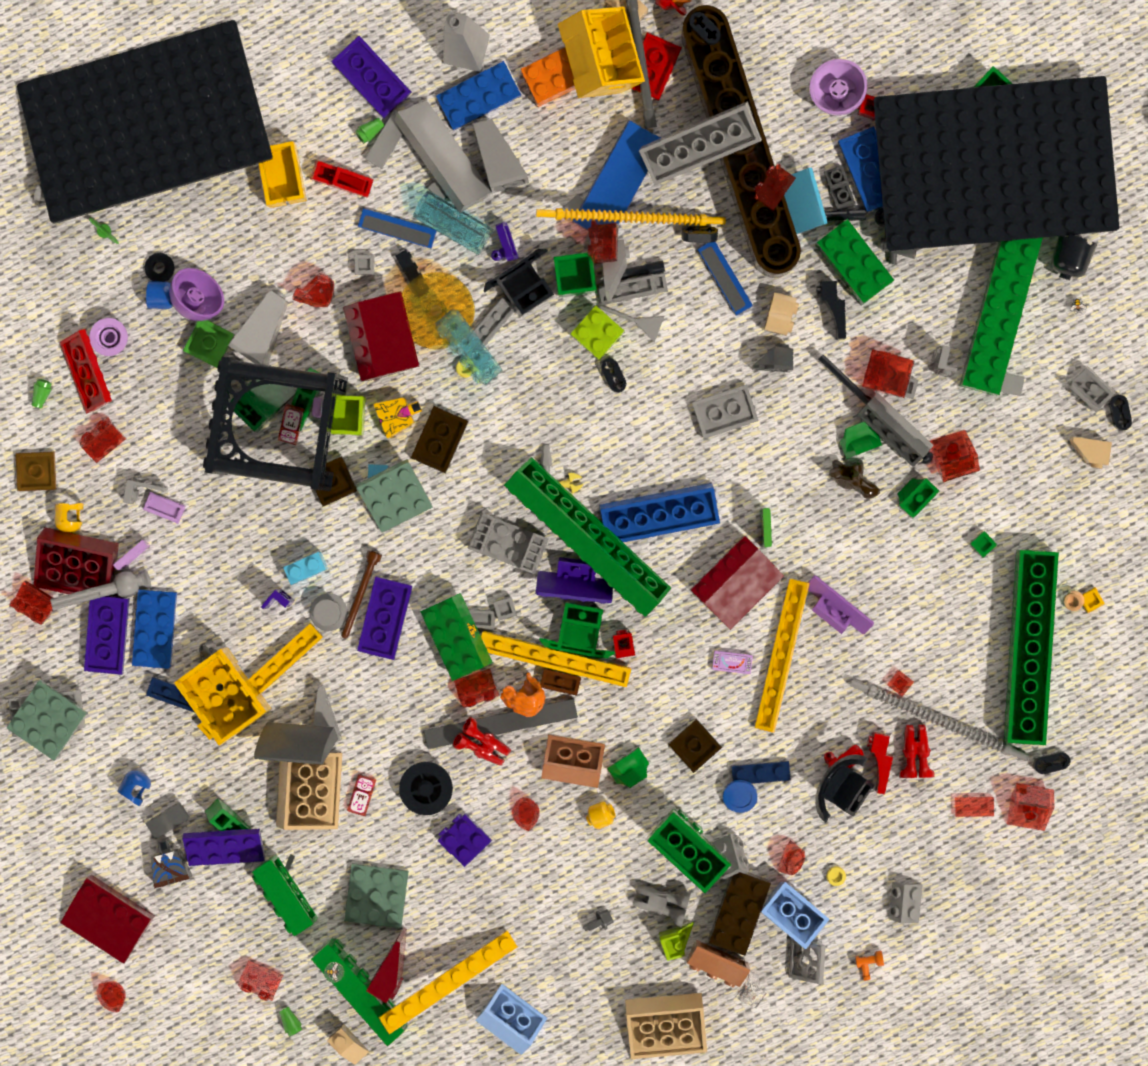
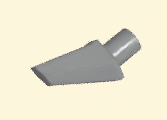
M544 444L540 465L550 474V465H552L549 444Z

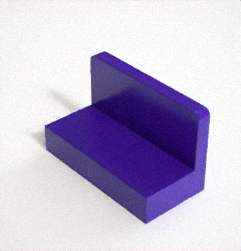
M275 589L261 608L263 610L268 609L275 600L286 608L290 607L295 600L282 589Z

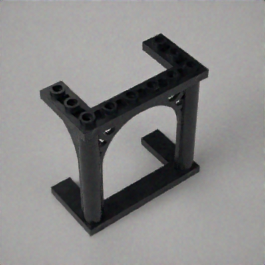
M222 357L217 366L219 378L216 380L214 387L216 398L212 402L213 418L209 421V430L211 431L210 438H207L206 441L208 452L207 457L203 461L204 473L231 474L309 486L310 489L331 491L334 472L325 471L336 396H346L348 377L331 372L322 374L246 363L229 357ZM243 378H247L246 381L252 380L251 384L249 386H246V382ZM232 380L240 382L242 386L240 392H235L232 389ZM266 384L325 392L313 469L259 461L242 451L233 435L232 416L238 401L245 393L257 386ZM229 393L234 396L232 402L228 401V399H230ZM224 432H227V433H228V438L225 439V440H222V439L224 438V436H225L223 433H224ZM231 443L233 445L232 451L227 455H223L221 448L223 445ZM236 452L240 454V459L234 457Z

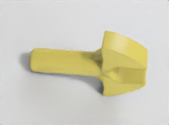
M568 473L569 478L567 480L558 482L564 488H570L573 494L581 489L584 484L577 486L570 484L575 478H582V476Z

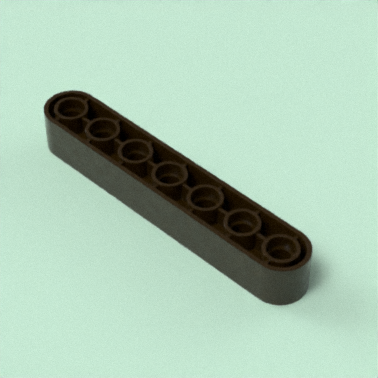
M701 5L692 9L684 19L681 34L682 44L706 118L724 112L721 108V102L725 99L733 100L737 106L748 101L762 140L748 146L744 150H738L719 159L755 268L761 274L770 278L783 277L790 273L799 261L801 246L728 19L720 9L711 5ZM696 12L703 13L719 29L721 36L717 44L707 45L691 29L689 21L692 14ZM694 18V20H695L694 25H695V26L698 25V24H699L700 26H703L702 23H701V22H702V18H700V19ZM713 32V36L711 37L714 40L716 39L715 32ZM715 62L721 63L725 68V73L721 76H714L710 73L709 66ZM749 172L757 173L760 177V184L755 187L748 186L745 183L744 176ZM760 209L769 210L772 214V221L767 224L760 223L756 218V212ZM777 245L783 249L784 257L781 260L776 261L769 257L768 249L771 246Z

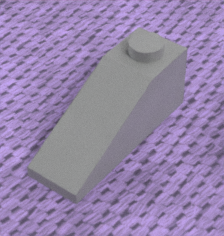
M624 239L601 242L607 302L612 300L627 267L626 258H630L629 246L625 247Z
M322 685L318 687L313 726L334 727L338 742L342 740V736L325 687Z

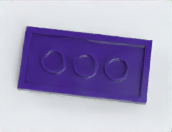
M360 36L353 40L331 61L383 118H386L412 93Z
M375 577L357 651L395 660L413 588L412 585Z
M104 596L89 601L84 671L124 674L130 598Z
M260 828L183 833L182 839L189 866L265 861Z

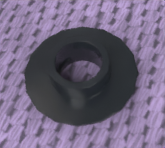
M154 253L149 256L144 266L145 273L151 281L166 282L173 276L175 270L173 260L164 253ZM158 262L163 263L165 267L161 273H156L154 270V266Z

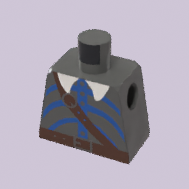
M168 840L157 843L160 854L151 857L154 889L190 879L192 873L181 849L171 850Z

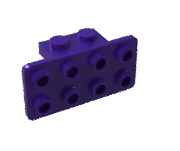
M559 557L557 573L538 572L535 594L542 597H557L605 604L612 603L613 587H610L604 578H596V573L585 561Z

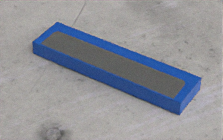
M364 208L358 224L359 228L432 249L437 233L435 229Z
M707 243L699 248V254L735 315L737 316L752 307L750 299L717 243Z

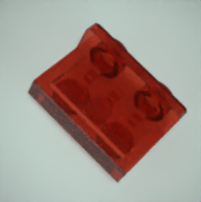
M779 163L775 167L771 165L765 174L767 176L765 182L760 181L754 189L756 192L754 198L772 211L796 179V177L781 168Z
M591 220V227L588 229L589 238L591 239V245H588V255L592 257L595 263L618 261L619 226L617 223L598 225L596 220Z
M107 417L105 420H100L92 431L84 433L79 442L81 448L98 463L125 441L126 438L115 427L111 419Z
M25 580L9 606L17 612L24 614L33 622L42 625L53 612L50 599H53V597Z
M490 668L454 680L463 708L473 707L477 703L491 701L499 696Z
M248 960L239 979L238 986L246 993L252 992L257 994L264 1001H273L284 975Z

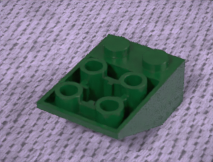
M274 384L257 386L241 397L234 409V413L254 432L258 433L295 395L296 390L293 387Z

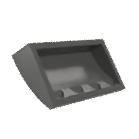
M267 722L258 739L254 758L322 765L337 742L338 737L334 727Z

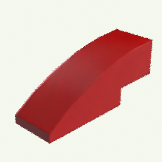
M315 161L310 177L312 181L366 198L369 196L374 180L321 161Z

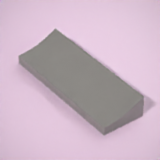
M427 100L397 112L394 121L459 213L491 195L492 191Z
M747 101L646 144L640 148L639 152L654 185H658L758 143L762 139Z

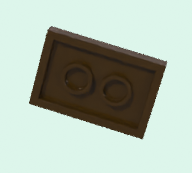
M433 406L411 459L446 474L469 421Z

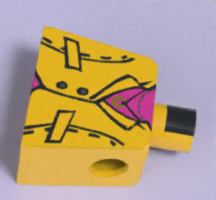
M404 397L373 404L388 439L413 425L415 421L412 415L422 412L419 401L407 404Z

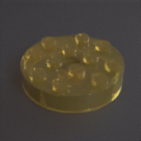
M429 272L413 279L403 290L402 296L414 343L428 349H445L460 342L470 331L475 315L474 301L468 288L458 278L443 272ZM434 305H438L442 309V313L439 316H434L431 313V308Z

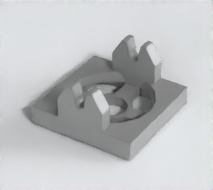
M791 939L789 978L823 984L825 945L822 944V941L813 940L807 949L803 948V954L798 957V952L803 947ZM810 948L816 953L817 961L812 960V957L809 955ZM804 956H806L809 960V965L807 967H805L802 963V959ZM812 966L816 967L815 973H808L809 968Z

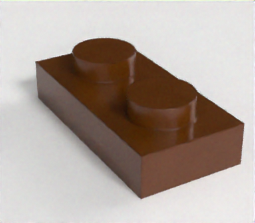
M544 668L541 688L577 696L581 677Z

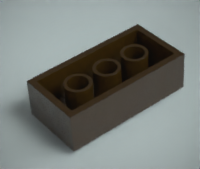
M742 872L729 878L708 937L710 944L744 956L746 955L771 885L770 880L751 873L745 874Z

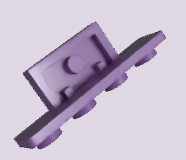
M816 575L807 582L810 583L808 591L818 598L812 611L842 634L850 624L860 633L865 634L874 625L870 618Z

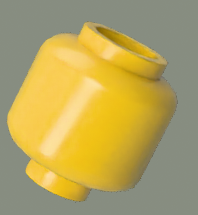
M603 801L588 808L586 820L590 826L593 825L596 829H602L613 824L616 813L611 804Z

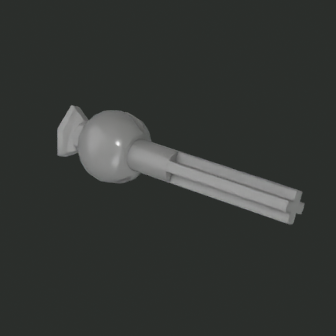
M146 569L139 576H135L132 572L124 571L117 574L112 583L50 599L53 610L115 593H118L120 597L129 598L138 592L140 586L152 588L150 576Z

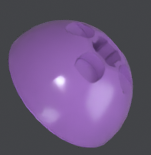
M185 268L178 271L173 277L169 290L170 300L175 310L181 316L192 321H206L221 312L224 307V294L219 284L209 274L199 269Z

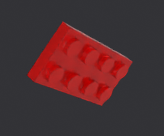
M85 329L79 330L62 340L60 345L87 414L110 403L112 399L104 381L103 373L98 365L97 357L92 349L90 338Z

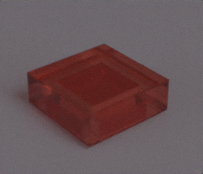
M897 670L887 683V686L903 697L914 681L900 670Z

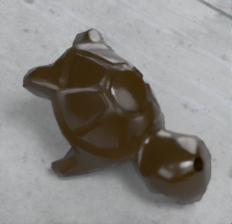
M838 460L832 462L833 469L829 470V475L833 477L840 487L844 489H860L862 496L866 499L875 498L880 494V489L873 482L863 478L864 464L862 460H858L857 464L852 466H845Z

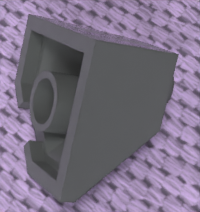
M778 344L777 347H773L752 366V370L792 372L793 348H789L787 344Z

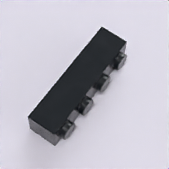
M404 250L395 255L418 298L428 294L430 288L427 283L424 284L422 280L424 277L421 272L418 273L417 264L412 262L411 258L413 257L411 253Z

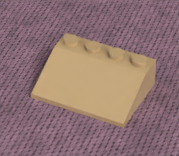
M330 752L322 765L280 761L276 827L283 830L338 829L342 753Z
M702 993L625 1000L631 1059L707 1052Z

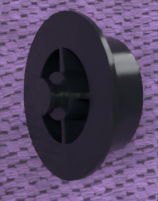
M419 762L412 765L404 772L399 784V794L402 802L410 811L419 815H433L440 812L448 805L453 793L450 775L442 766L433 762Z

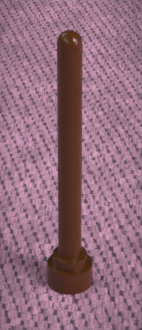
M371 550L367 551L366 562L368 563L341 634L344 639L349 637L374 566L381 561L382 554Z

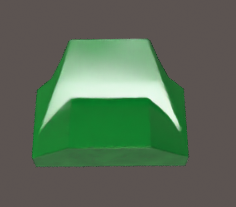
M866 422L846 428L843 438L839 441L846 459L882 446L879 435Z
M912 478L897 493L900 501L899 506L914 519L940 491L927 478L921 480Z
M638 747L608 766L607 769L617 784H623L631 788L647 778L649 762Z

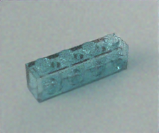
M428 190L419 200L413 217L420 222L425 223L477 255L485 248L494 230L464 211L459 213L454 205Z
M450 310L435 323L438 327L436 329L438 334L443 339H447L449 342L448 347L454 354L457 353L460 356V363L466 369L469 368L472 372L471 377L477 384L486 385L503 371L458 310Z

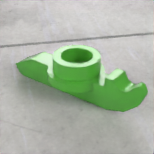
M92 217L89 218V221L97 228V234L101 238H108L112 242L119 244L118 240L111 234V228L108 225H101Z

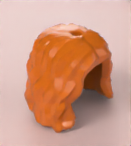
M530 672L526 674L524 685L518 692L512 686H506L502 689L503 693L500 696L508 708L526 717H533L539 713L545 704L546 698L540 682L532 677Z

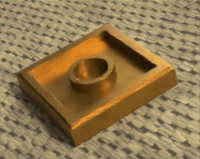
M54 451L16 453L17 491L57 490Z

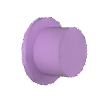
M105 318L100 319L93 325L89 338L91 346L96 352L104 356H114L124 350L127 345L128 334L127 329L121 322L116 319Z

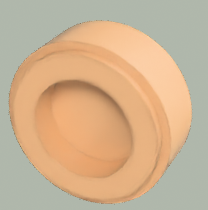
M1070 591L1064 597V605L1071 611L1079 610L1084 604V597L1078 591Z

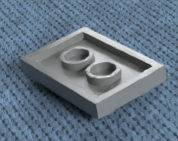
M747 384L692 402L703 439L759 421Z

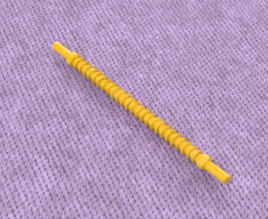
M556 208L555 210L536 209V217L555 218V220H562L563 218L567 220L570 218L572 221L575 218L576 221L578 219H581V221H584V219L595 221L597 219L599 222L602 219L603 222L606 220L608 222L619 220L621 223L624 220L625 223L627 221L630 223L633 221L635 223H638V221L643 223L645 221L647 224L650 221L652 224L654 222L657 224L660 222L665 224L667 222L668 225L671 222L673 225L676 223L678 225H681V223L692 225L694 223L695 226L697 224L699 226H706V224L725 225L726 223L725 217H711L706 214H700L699 216L697 214L694 216L689 214L687 216L686 213L684 215L681 213L678 215L676 213H673V215L668 213L666 215L665 212L661 215L660 212H657V214L646 212L644 214L643 211L639 214L638 211L635 213L633 211H630V213L619 211L617 213L615 210L612 213L611 210L608 212L606 210L595 212L594 209L592 212L589 209L586 212L584 209L581 211L579 209H576V211L570 209L568 211L567 208L565 210L562 208Z

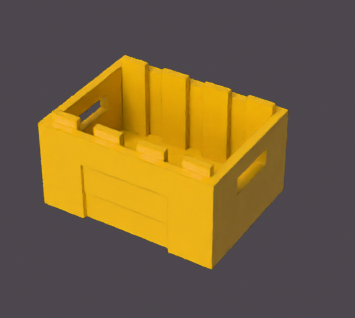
M625 7L581 10L558 23L561 39L565 44L572 69L573 82L578 98L620 94L645 82Z
M228 647L219 649L174 682L219 746L229 741L272 709L263 695L257 692L239 667L237 659ZM219 683L224 687L222 691L217 690ZM229 699H233L235 701L234 706L231 707L228 705Z

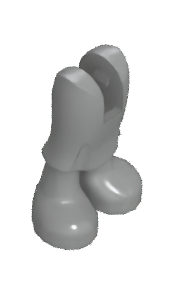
M637 886L636 892L649 896L647 902L635 898L633 901L634 906L657 912L660 915H667L674 919L676 926L682 927L686 913L685 909H687L691 892L684 891L681 894L668 893V891H660L648 886ZM667 902L676 904L685 909L667 906Z

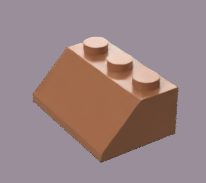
M548 735L541 779L598 788L605 744Z
M695 940L687 958L689 968L698 972L703 970L707 972V976L716 980L717 978L725 980L724 983L730 987H735V985L740 987L750 972L748 962L699 940Z

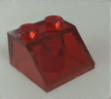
M872 349L862 387L870 391L905 398L915 361Z
M966 430L930 441L934 445L931 451L943 482L980 471L978 454Z
M1016 783L1011 796L1007 824L1045 831L1055 808L1054 789Z

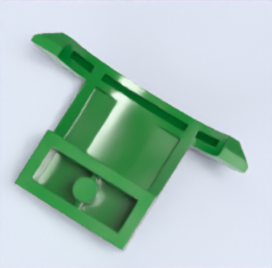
M565 603L558 642L539 638L544 647L559 651L606 659L615 654L613 651L596 649L603 609Z

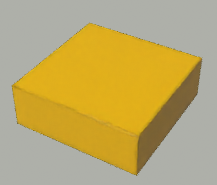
M1096 587L1082 594L1084 597L1083 607L1087 613L1105 604Z

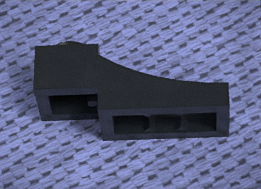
M821 281L820 286L816 287V296L820 298V302L826 304L831 313L836 330V339L845 340V300H837V281Z

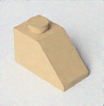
M1070 437V443L1085 463H1089L1092 468L1098 469L1109 465L1112 442Z
M344 1023L327 1040L340 1056L355 1065L369 1053V1050Z

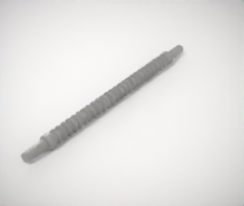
M854 679L850 682L849 686L867 693V696L871 698L876 697V700L879 698L881 702L891 703V706L900 707L901 711L905 709L906 713L910 711L911 715L916 714V717L921 716V719L931 720L932 724L935 722L937 726L940 724L941 728L946 727V730L951 729V732L961 733L962 737L966 735L967 739L971 737L972 741L977 740V743L987 744V747L996 748L997 752L1001 751L1004 755L1010 754L1024 761H1027L1029 758V754L1013 748L1009 743L998 742L997 738L994 740L992 736L989 738L988 734L983 735V732L978 733V730L968 729L967 725L963 727L962 723L958 724L957 721L952 722V719L947 720V717L938 716L937 712L933 714L932 710L928 712L927 708L922 709V706L917 707V704L907 703L906 699L904 701L901 697L898 699L897 695L893 697L892 693L887 694V691L877 690L876 686H868Z

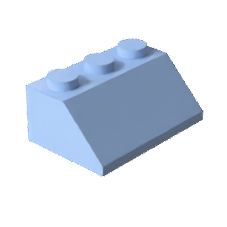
M786 882L778 884L761 910L762 914L804 949H807L829 921L828 917Z
M501 984L475 1021L522 1055L532 1045L548 1018Z

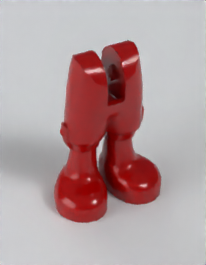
M469 717L465 721L463 733L479 740L482 744H476L462 733L455 737L452 747L456 750L464 748L472 750L477 758L485 759L499 766H502L505 760L498 754L493 753V751L497 750L506 756L511 752V749L495 738L493 734H483L477 728V721L473 717Z
M920 724L917 727L918 739H914L913 725L905 726L904 748L902 752L904 757L907 758V764L905 769L899 772V778H917L916 755L919 758L918 778L935 777V772L930 769L927 760L931 749L928 744L925 724Z

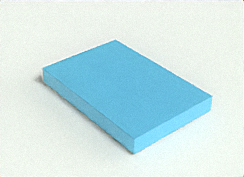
M807 168L779 179L797 234L828 223L812 168Z

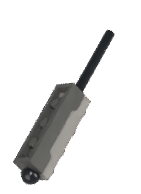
M824 354L818 359L865 404L857 415L912 467L919 461L922 464L932 462L933 454L929 450L934 445L879 393L871 398L860 390Z

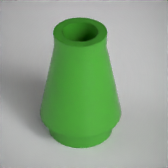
M376 118L358 126L355 133L363 144L369 143L384 128V124L380 118Z
M37 379L34 382L32 406L43 408V404L53 389L51 382L44 379Z
M290 1007L279 1011L285 1034L287 1033L291 1037L303 1030L301 1027L302 1023L294 1015Z

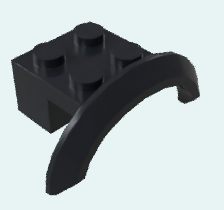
M535 250L502 274L486 282L483 290L484 293L499 286L520 318L550 299L554 293L544 278L541 279L531 265L547 253L548 250Z
M856 754L845 756L835 762L824 774L818 785L815 805L819 817L825 823L831 816L826 809L825 799L851 816H855L875 784L847 766L855 764L864 766L869 758Z

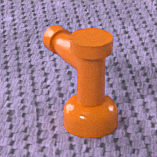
M881 950L876 951L873 956L855 957L857 968H861L864 981L871 979L868 964L876 963L877 966H884Z

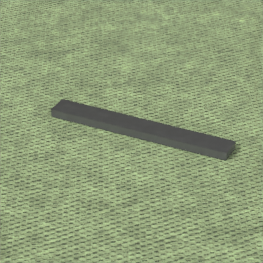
M574 699L545 704L542 710L533 717H526L512 711L479 718L476 721L477 728L483 734L491 733L498 735L578 718ZM465 722L424 730L428 749L453 744L455 737L459 733L464 734L463 725ZM464 734V735L467 736L470 740H474V739H475V738H473V737H470V736Z

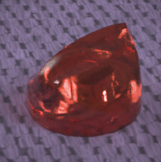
M522 797L515 802L512 808V816L518 826L529 831L537 823L540 809L534 800Z
M791 840L783 852L778 872L795 875L804 864L805 851Z
M115 981L104 982L97 986V997L100 1004L111 1012H119L126 999V992L123 986Z

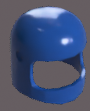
M148 282L146 289L148 309L167 310L173 307L169 294L171 283Z
M137 770L129 771L122 780L117 792L134 804L141 806L143 802L142 793L145 788L150 789L151 780L143 772ZM136 785L141 786L142 789L137 796H132L133 788Z

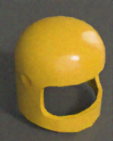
M65 503L55 504V526L57 529L64 532L79 530L82 526L80 511L83 510L84 503L72 505ZM69 510H76L77 522H69L67 520V512Z

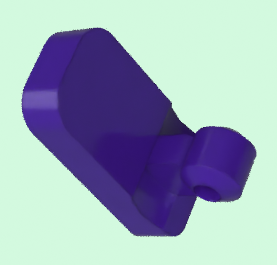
M506 222L496 224V230L503 248L494 250L491 253V258L494 261H500L504 258L507 261L519 259L508 224Z

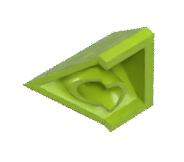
M694 922L682 925V927L659 932V938L667 961L686 956L684 951Z

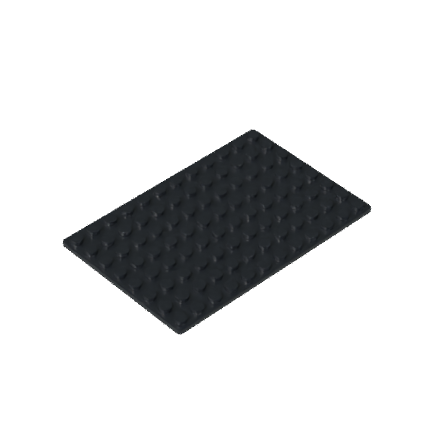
M235 20L24 81L17 85L49 219L53 224L260 164L273 158Z
M1105 76L877 96L874 98L886 249L889 252L1119 230L1107 79Z

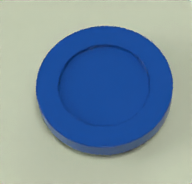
M732 781L723 791L724 804L733 812H748L757 803V790L748 781Z

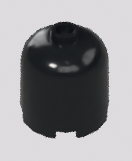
M1069 234L1068 237L1059 236L1051 260L1052 268L1060 273V278L1069 281L1071 277H1082L1089 267L1097 243L1092 242L1090 245L1087 242L1088 239Z

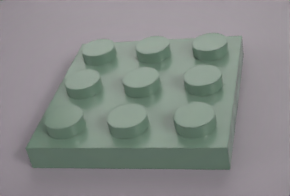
M408 459L356 484L357 490L382 533L433 508Z
M39 680L7 726V729L55 761L88 712L42 680Z
M352 863L344 921L402 928L409 871Z

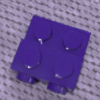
M467 813L463 816L461 814L457 815L452 820L454 824L449 829L445 827L438 834L440 836L438 842L464 867L492 841Z

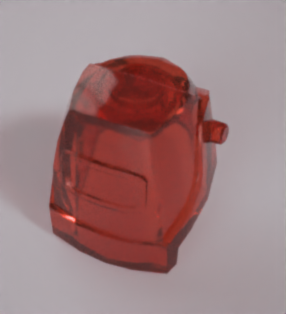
M319 273L302 289L297 287L292 299L313 307H328L334 297V281L328 275Z

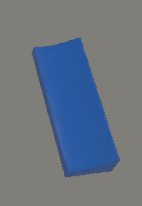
M628 120L579 211L584 209L586 212L589 209L592 212L594 209L595 212L598 210L601 212L603 210H606V212L611 210L613 213L616 210L617 213L619 211L624 213L648 172L639 150L642 146L661 137ZM574 218L572 221L604 241H610L620 223L619 220L616 222L613 220L611 222H608V220L603 222L602 219L598 222L597 219L595 221H592V219L589 221L578 219L576 221Z
M712 483L600 504L603 525L622 542L720 524Z

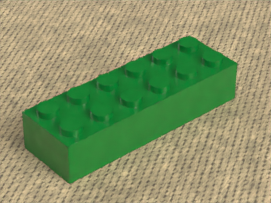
M332 937L315 952L311 960L388 1047L405 1032L408 1023L388 1034L378 1017L395 1006L394 1002L389 998L388 1002L385 1003L366 991L371 983L369 973L364 968L360 969L357 966L356 958L352 954L348 955L343 950L345 947L339 939L335 940ZM335 963H338L337 968L340 972L337 974L339 975L337 976L338 980H334L331 977L332 975L327 976L329 974L326 973Z

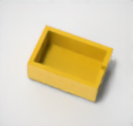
M294 141L271 145L272 160L259 164L266 205L269 208L286 206V201L290 205L306 202L307 197L297 145Z

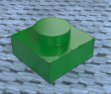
M982 531L969 543L982 558L997 546L985 531Z

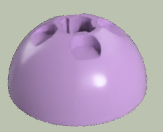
M846 59L827 61L819 66L812 75L809 86L810 95L814 104L824 113L834 116L849 114L862 104L866 96L867 79L865 73L856 63Z

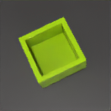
M595 305L570 335L600 361L625 333V330Z
M336 396L331 430L332 435L364 436L365 397Z

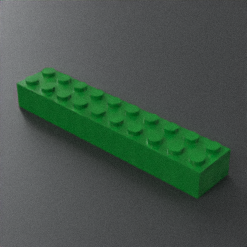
M1043 238L998 242L959 384L960 387L993 396L1000 395Z
M532 457L504 484L512 495H515L526 508H529L540 521L544 522L554 534L558 535L566 546L573 549L581 560L589 564L595 573L604 578L610 587H613L620 593L621 597L635 607V610L644 617L671 590V587L613 532L605 527L597 517Z
M1016 550L1003 740L1006 743L1046 746L1059 552Z

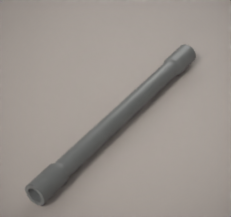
M626 0L631 32L645 82L640 84L645 128L657 127L644 53L638 1Z

